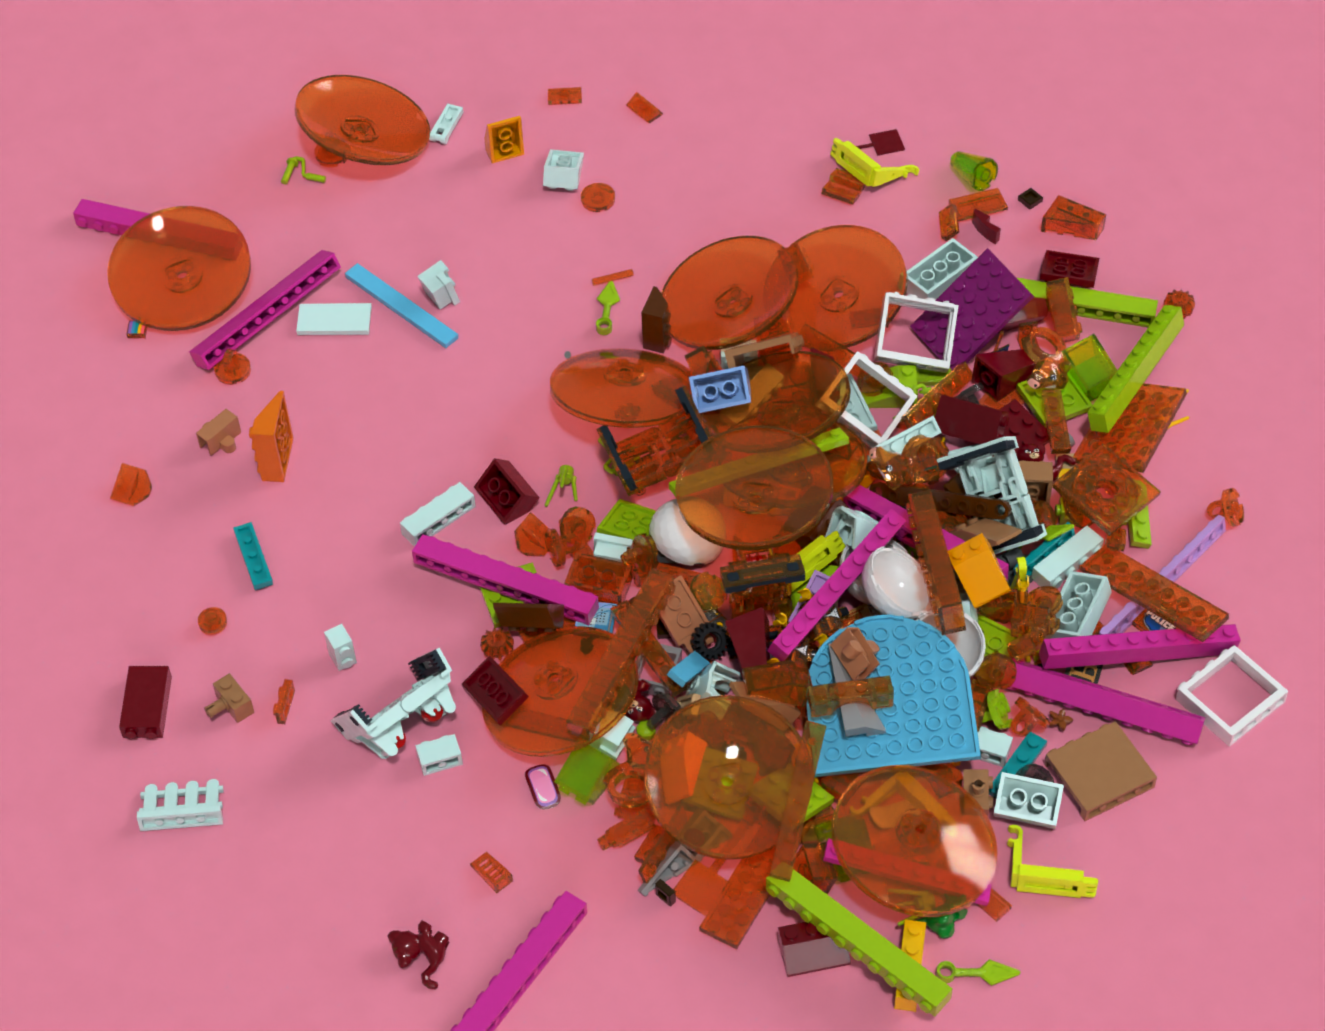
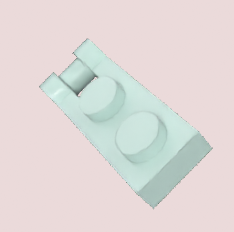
M447 103L430 132L429 140L433 142L440 141L441 144L446 145L449 136L464 112L463 107Z

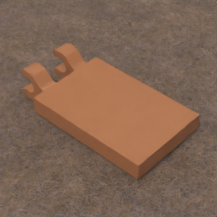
M682 575L648 594L647 597L676 646L683 645L684 651L688 656L696 651L691 647L694 645L690 643V639L693 638L691 634L696 632L694 629L700 627L701 623L705 624V622L709 621ZM710 634L705 636L704 645L714 641Z

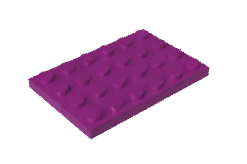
M988 248L936 299L938 302L949 301V303L958 305L950 361L951 372L954 375L1034 297ZM925 310L910 327L936 356L942 360L949 314Z

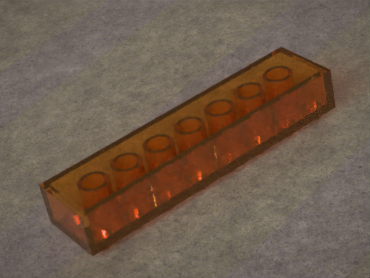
M931 489L907 494L909 502L905 503L907 514H911L908 517L910 528H914V530H911L913 541L918 542V544H915L917 556L922 557L919 558L921 570H925L922 573L924 583L929 585L926 587L928 598L930 600L933 599V601H930L932 613L937 614L934 616L936 628L940 627L942 635L965 631L966 625L962 601Z

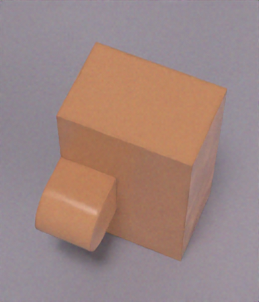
M225 409L210 422L205 423L196 432L199 447L202 448L207 444L211 456L219 449L226 453L234 452L236 450L234 438L241 433L238 417L228 409Z
M847 627L830 644L852 680H864L880 665L875 657V654L880 650L879 646L872 640H866L858 627Z

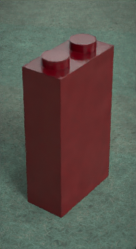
M941 394L935 420L942 432L941 434L983 444L1004 437L1005 427L1009 423V412Z
M129 666L119 724L123 738H163L172 680L169 666Z

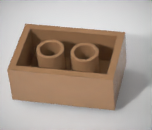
M1018 461L1027 485V494L1030 495L1035 514L1048 516L1053 484V462Z

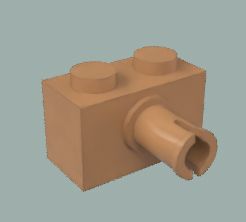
M230 673L213 683L218 700L204 707L205 712L210 718L226 709L235 721L239 723L254 713L251 699Z
M963 769L964 815L989 816V809H993V796H989V789H993V776H989L988 769Z

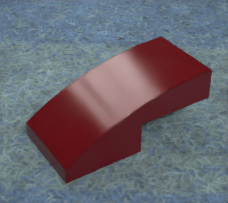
M975 208L973 211V225L982 236L996 245L1000 240L1001 228L990 223L989 215Z

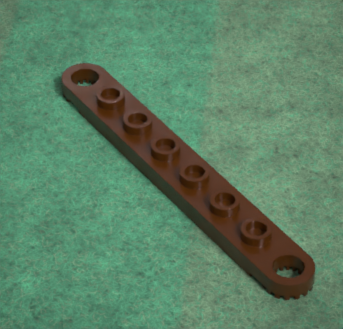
M882 482L874 483L869 488L870 491L875 493L876 488L879 487L882 490L883 498L901 506L997 520L1009 517L1012 510L1007 500ZM999 504L1005 508L1003 515L999 514L997 510Z

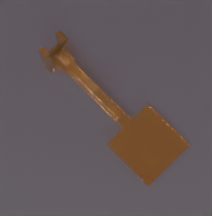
M750 796L745 802L743 823L713 864L708 868L695 859L673 889L676 891L678 899L705 917L730 884L729 881L718 875L717 872L749 828H752L755 824L762 828L767 821V807L763 805L760 810L754 807L753 798Z

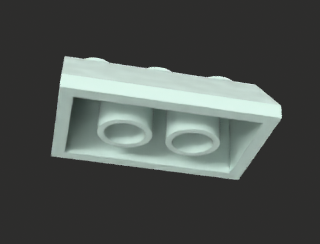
M1002 772L993 816L1056 829L1064 785Z

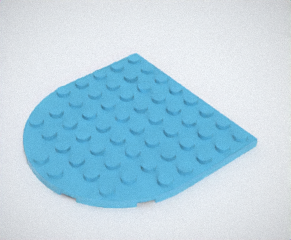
M890 614L870 616L856 620L844 629L836 631L822 644L815 654L806 678L805 687L814 777L981 759L967 666L953 642L935 627L921 620L916 621L904 618V616ZM847 627H858L866 640H872L879 646L880 650L875 654V657L880 665L864 680H857L884 725L886 729L884 734L866 736L865 733L848 737L845 735L828 644L832 643Z

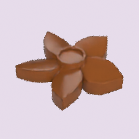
M1065 709L1060 710L1059 714L1053 711L1049 712L1053 718L1050 726L1058 725L1059 729L1064 731L1066 725L1073 722L1071 717L1065 716Z

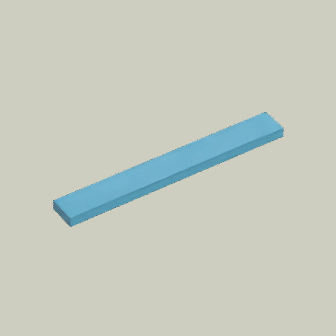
M358 263L345 272L347 279L444 348H447L459 338L458 333Z

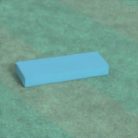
M694 651L670 669L667 676L680 687H684L699 675L710 662Z

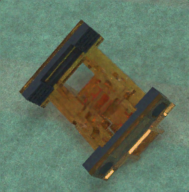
M685 385L675 390L684 409L658 423L659 427L649 428L619 442H615L607 424L596 429L628 496L633 494L641 496L646 493L645 487L666 480V476H676L700 460L708 463L713 459L712 455L719 452ZM666 450V452L660 455L659 451ZM649 452V454L634 461L635 457Z
M766 541L765 544L742 548L741 546H736L739 561L728 562V566L720 567V576L725 593H729L731 619L763 607L764 611L770 610L772 621L779 620L775 616L776 614L784 613L787 616L788 622L792 614L791 583L805 581V569L800 554L789 555V553L775 555L770 541ZM767 552L769 559H767L766 555H759V553ZM770 625V645L781 631L784 630V627ZM727 632L725 633L729 635L727 642H730L729 646L726 645L729 660L736 659L738 656L730 634Z

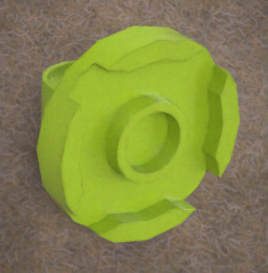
M999 689L988 692V705L975 710L976 722L984 723L993 720L996 727L1000 730L1010 728L1012 718L1008 719L1007 713L1011 712L1004 693H999Z

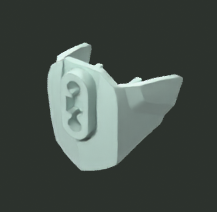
M839 506L832 513L825 538L832 532L838 531L839 537L842 538L845 545L851 546L854 551L879 522L861 511Z
M713 661L700 675L694 678L685 695L693 693L701 695L697 710L699 719L730 730L731 709L728 705L731 699L720 695L715 689L728 693L731 681L736 682L738 679L743 681L740 672Z

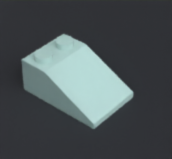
M550 149L544 165L543 186H547L550 189L559 187L568 191L578 189L584 153Z

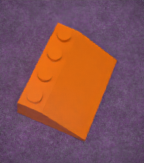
M279 391L254 419L253 427L249 428V438H252V450H255V462H258L257 472L260 473L262 481H285L294 437L284 391Z

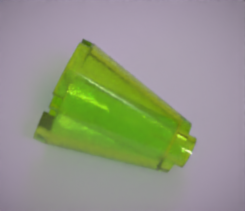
M957 151L951 156V166L973 189L984 191L991 186L989 183L992 179L995 181L998 173V164L992 158Z

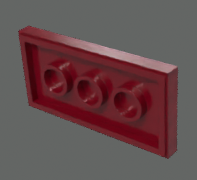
M488 656L462 683L466 690L500 726L529 697L491 656Z

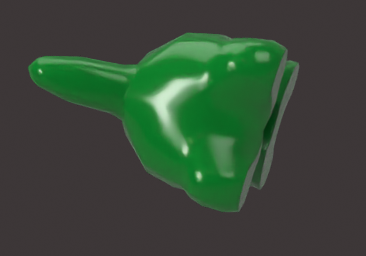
M944 895V905L932 910L927 917L915 921L926 922V925L933 932L937 933L940 938H950L955 932L954 922L964 919L967 915L968 910L964 908L965 896L955 898Z

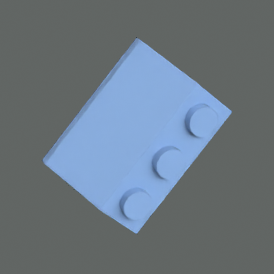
M745 366L689 377L695 414L751 403V385L748 369Z

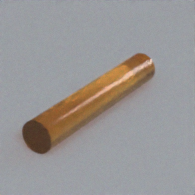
M629 269L591 280L594 286L634 276L633 270Z

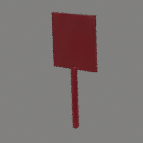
M897 129L869 134L872 143L856 146L859 149L873 146L877 156L905 150Z

